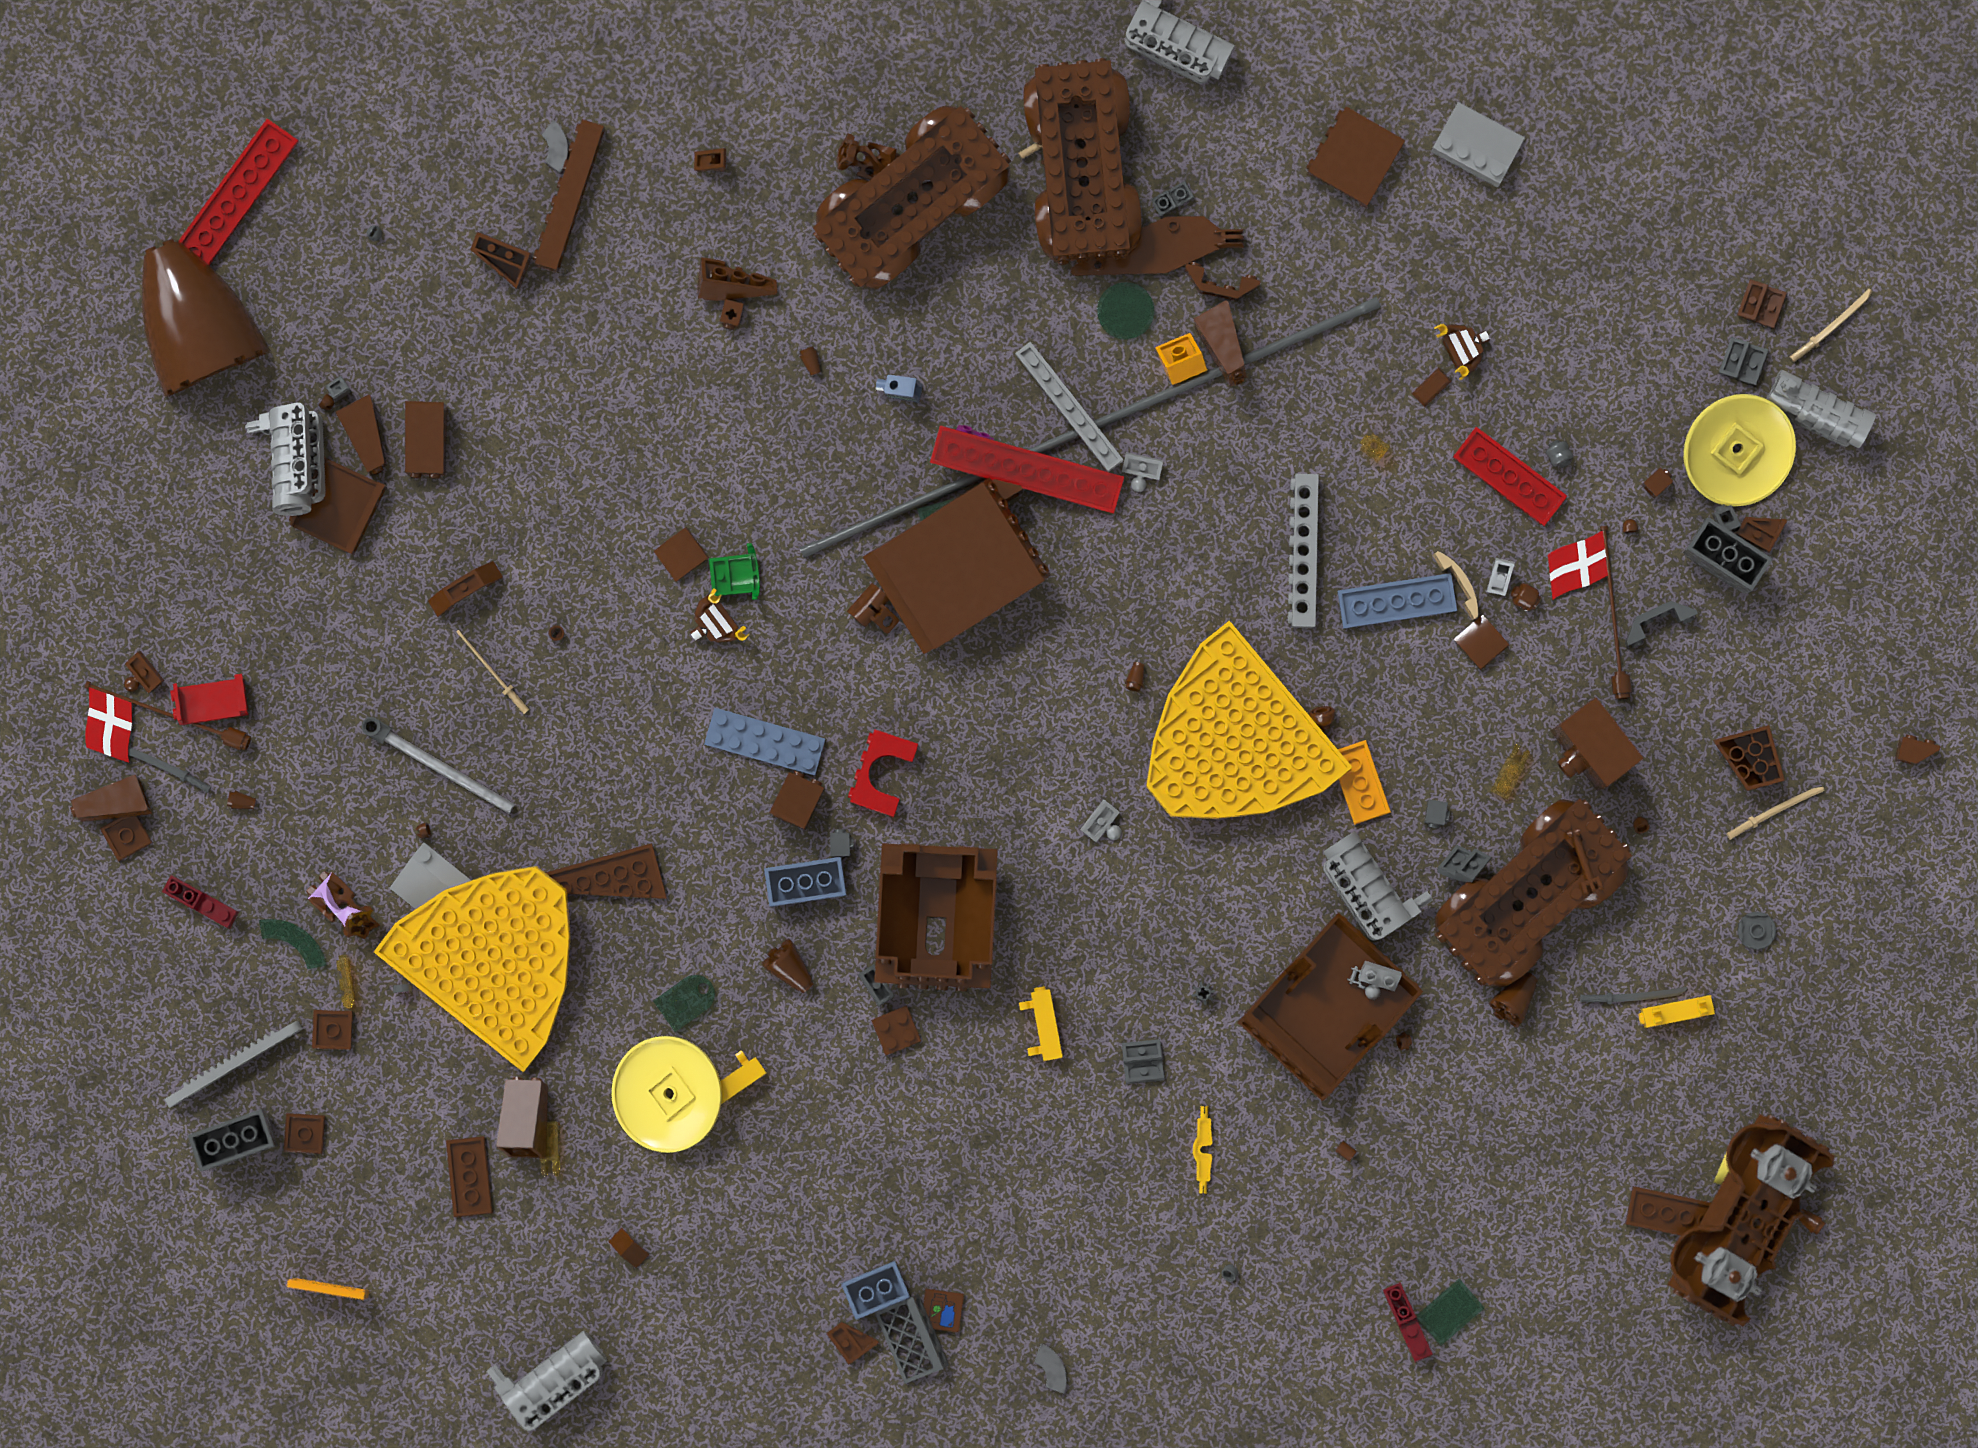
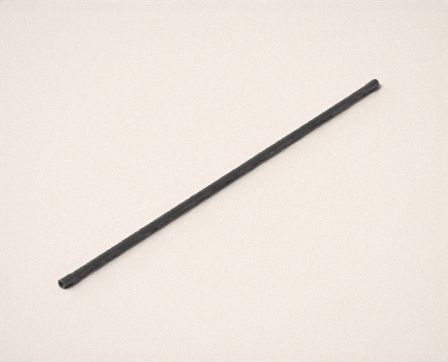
M1377 297L1361 303L1359 306L1242 356L1244 364L1247 365L1359 315L1376 310L1381 307ZM1216 367L1096 419L1093 422L1100 429L1221 376L1222 373ZM1073 429L1027 450L1044 453L1080 436ZM970 474L823 539L800 547L804 558L819 552L821 549L985 478Z

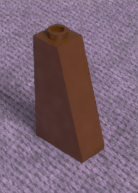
M370 394L338 410L336 414L367 472L377 475L384 471L383 467L387 465L374 401Z
M136 774L71 800L73 806L70 807L74 818L77 817L81 822L152 814L142 783Z

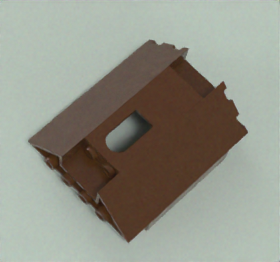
M882 843L875 983L898 984V988H909V985H917V989H929V986H937L936 990H948V987H956V991H967V988H991L998 849ZM927 917H946L945 947L939 955L929 954L925 947Z

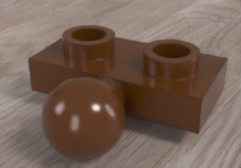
M141 651L137 652L125 663L134 675V677H128L124 681V687L127 691H136L140 683L148 693H152L165 681Z

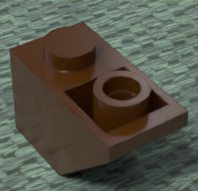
M1906 735V737L1899 739L1895 760L1914 765L1939 751L1941 746L1935 745L1936 742L1925 739L1922 742L1918 741L1916 736Z

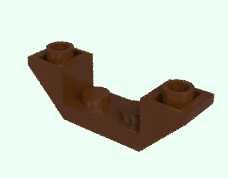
M1190 262L1185 267V272L1199 293L1237 301L1257 289L1261 280H1257V277L1253 275L1242 276L1239 291H1236L1235 287L1224 285L1223 288L1216 286L1217 283L1211 281L1202 283L1205 268L1201 267L1199 263Z
M494 561L475 568L442 588L428 602L437 617L454 608L453 605L484 586L489 587L502 579L503 576Z

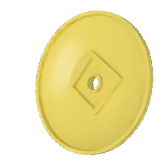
M1738 394L1722 398L1702 411L1689 429L1684 444L1686 473L1693 486L1703 496L1715 503L1725 504L1726 506H1745L1756 503L1772 494L1788 476L1796 452L1795 433L1786 414L1776 404L1763 397L1751 394ZM1741 444V450L1736 453L1733 452L1734 445Z
M659 1036L642 1041L622 1058L613 1078L612 1103L620 1125L635 1142L653 1151L676 1152L696 1145L711 1131L721 1108V1083L714 1064L699 1047L682 1038ZM668 1088H671L674 1092L672 1099L666 1096Z

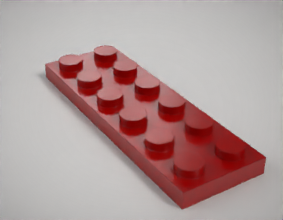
M1475 427L1452 457L1543 527L1567 497L1566 494L1478 427Z

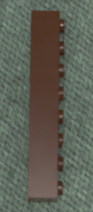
M582 119L581 124L578 123L576 126L575 135L577 136L575 142L572 141L570 144L569 152L571 154L569 160L566 159L564 162L563 170L565 172L563 178L560 177L558 180L557 188L559 190L557 196L554 195L552 198L551 206H553L551 214H547L545 220L547 227L545 232H541L539 238L541 245L539 249L535 250L533 260H535V264L538 267L559 272L605 132V128L602 125Z

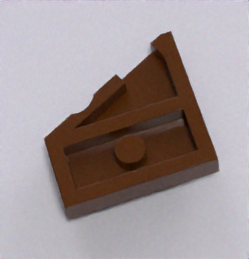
M1745 517L1736 535L1769 553L1787 520Z
M844 1322L839 1323L826 1333L849 1365L879 1343L877 1339Z

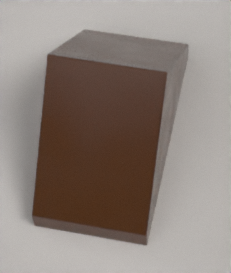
M623 1228L608 1241L635 1268L649 1255Z

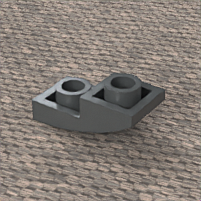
M1183 181L1172 189L1166 190L1154 197L1151 201L1159 215L1163 216L1194 199L1195 196L1187 182Z

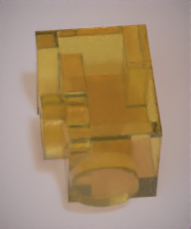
M1374 433L1370 436L1366 434L1360 441L1362 445L1360 450L1376 463L1380 461L1391 447ZM1371 443H1376L1377 449H1372Z

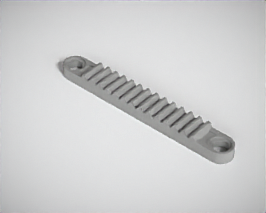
M295 1021L278 1032L270 1031L271 1036L265 1034L264 1040L259 1038L257 1039V1044L255 1042L250 1043L251 1048L245 1046L244 1052L238 1050L237 1056L232 1054L230 1059L225 1058L224 1064L218 1062L217 1067L211 1066L210 1071H204V1076L198 1074L197 1079L191 1078L190 1083H183L184 1088L164 1099L169 1108L179 1104L298 1033L303 1028L298 1021Z

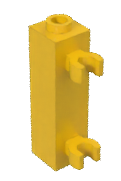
M1045 986L1034 988V992H1031L1032 1000L1019 1003L1020 1010L1034 1008L1040 1046L1027 1048L1028 1055L1042 1054L1043 1061L1063 1058L1050 989L1046 990Z
M1711 995L1642 1008L1638 1016L1640 1024H1644V1028L1715 1013Z
M742 1050L735 1054L742 1067L720 1081L722 1090L721 1104L766 1074V1071L756 1057L749 1061Z

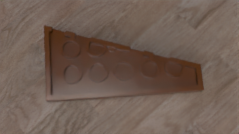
M652 843L545 872L567 890V894L667 899Z

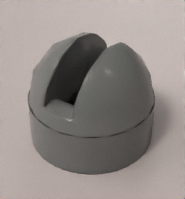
M376 225L370 226L367 229V237L371 241H378L382 237V230ZM376 228L377 231L374 233L373 237H371V233Z
M1232 1264L1226 1265L1221 1275L1226 1281L1232 1282L1238 1275V1269Z

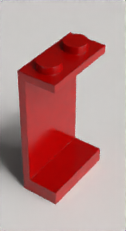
M236 674L234 675L235 679L185 687H178L177 683L173 684L174 690H170L172 702H175L176 708L173 709L174 720H177L179 725H187L249 715L243 675Z

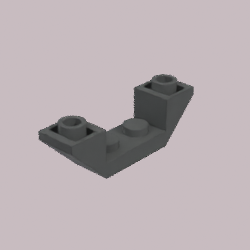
M1669 601L1636 616L1633 619L1625 641L1626 647L1631 645L1634 648L1643 644L1642 640L1646 636L1640 626L1641 623L1643 626L1654 622L1652 618L1658 615L1660 618L1671 614L1670 610L1672 609L1677 622L1683 621L1686 624L1695 620L1694 616L1698 614L1697 610Z

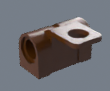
M873 583L847 610L865 628L873 621L887 634L899 622V619L885 606L889 602V598ZM886 617L892 618V623L889 626L883 625V620Z

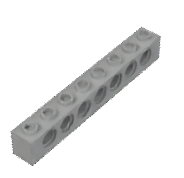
M1295 474L1294 479L1291 478L1290 487L1291 490H1294V498H1290V509H1294V517L1290 516V528H1293V536L1289 538V547H1293V555H1289V566H1292V574H1289V585H1292V593H1288V604H1292V612H1288V623H1291V628H1315L1319 474ZM1300 490H1307L1309 497L1307 499L1301 498L1299 496ZM1301 508L1307 509L1309 516L1302 518L1298 513ZM1305 527L1308 530V536H1300L1298 529ZM1299 547H1306L1308 554L1301 556L1298 553ZM1298 566H1306L1308 573L1305 575L1299 574L1297 571ZM1300 584L1305 585L1307 593L1300 594L1297 591V586ZM1298 604H1305L1307 611L1305 613L1298 612L1296 608Z

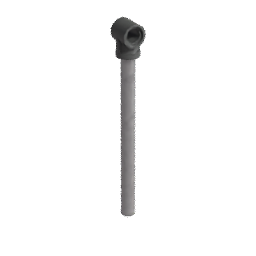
M368 717L362 722V730L367 736L381 744L389 743L509 814L513 809L514 803L392 732L393 728L374 717ZM371 722L377 724V729L374 732H368L367 725Z

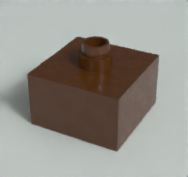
M1596 697L1585 703L1550 730L1566 750L1562 754L1563 758L1557 761L1562 772L1569 779L1575 776V774L1580 775L1584 773L1597 791L1608 787L1644 759Z

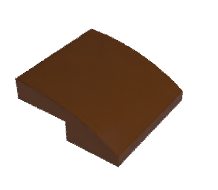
M1750 280L1737 316L1775 329L1788 294L1787 292L1771 288L1767 284Z
M687 527L653 551L676 582L709 558Z
M1483 615L1454 639V642L1480 670L1510 646Z

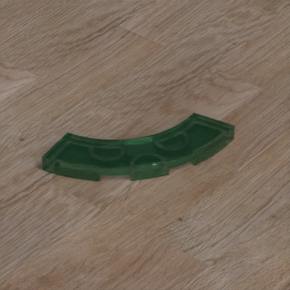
M259 920L262 939H279L291 944L304 958L307 969L327 966L320 946L304 929L283 920Z

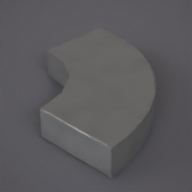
M553 120L542 134L549 147L545 162L561 174L564 162L568 158V143L563 130Z
M1041 1343L1034 1362L1039 1364L1046 1373V1387L1064 1393L1066 1389L1064 1365L1051 1348Z

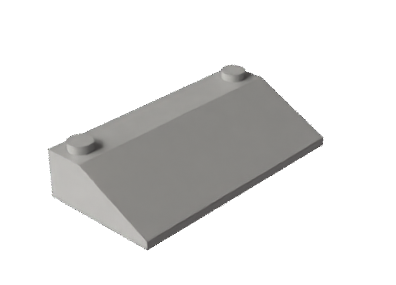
M423 842L393 882L390 889L413 908L417 909L444 890L471 880L428 844Z

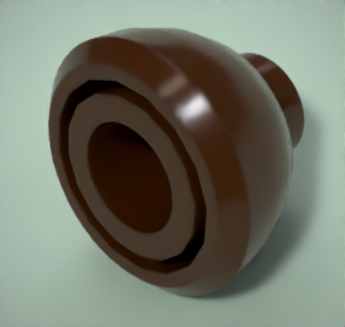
M1330 706L1317 707L1309 712V716L1321 730L1330 729V724L1334 721L1336 714L1335 709Z

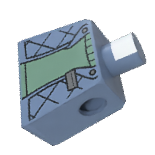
M888 375L887 380L877 379L876 390L884 391V394L889 398L916 403L920 402L923 384L918 379Z

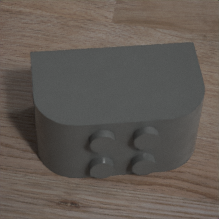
M1709 517L1703 520L1683 551V554L1692 562L1745 594L1753 591L1773 560Z
M260 1109L188 1135L200 1172L208 1171L278 1146L266 1109Z

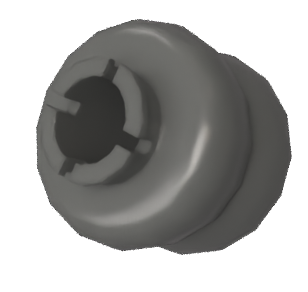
M1558 439L1548 444L1550 448L1546 450V455L1550 458L1553 467L1560 466L1561 469L1571 464L1569 460L1573 458V453L1569 450L1566 441L1559 442Z

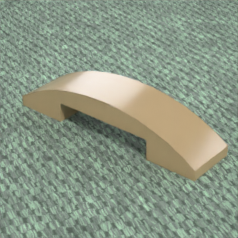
M1439 551L1434 553L1432 556L1442 571L1447 568L1451 570L1468 598V601L1462 605L1472 620L1478 617V605L1469 579L1462 569L1448 556Z

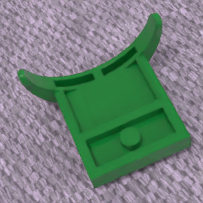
M747 543L748 554L709 558L712 589H716L715 596H720V594L728 596L752 593V600L759 598V567L756 551L752 543Z

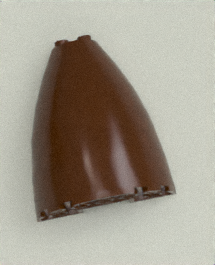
M173 239L163 242V246L157 249L154 246L145 250L146 255H144L142 274V312L145 335L154 369L165 398L201 383L200 381L233 366L237 367L271 352L257 324L231 287L203 259L180 241L174 242Z

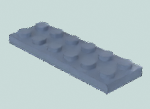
M1451 573L1337 591L1343 629L1457 611Z
M714 708L704 745L815 776L826 739Z

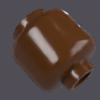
M1527 583L1515 586L1511 592L1513 597L1512 603L1525 611L1534 610L1541 599L1539 591Z

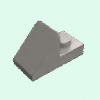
M1499 558L1494 560L1487 592L1506 595L1515 562Z

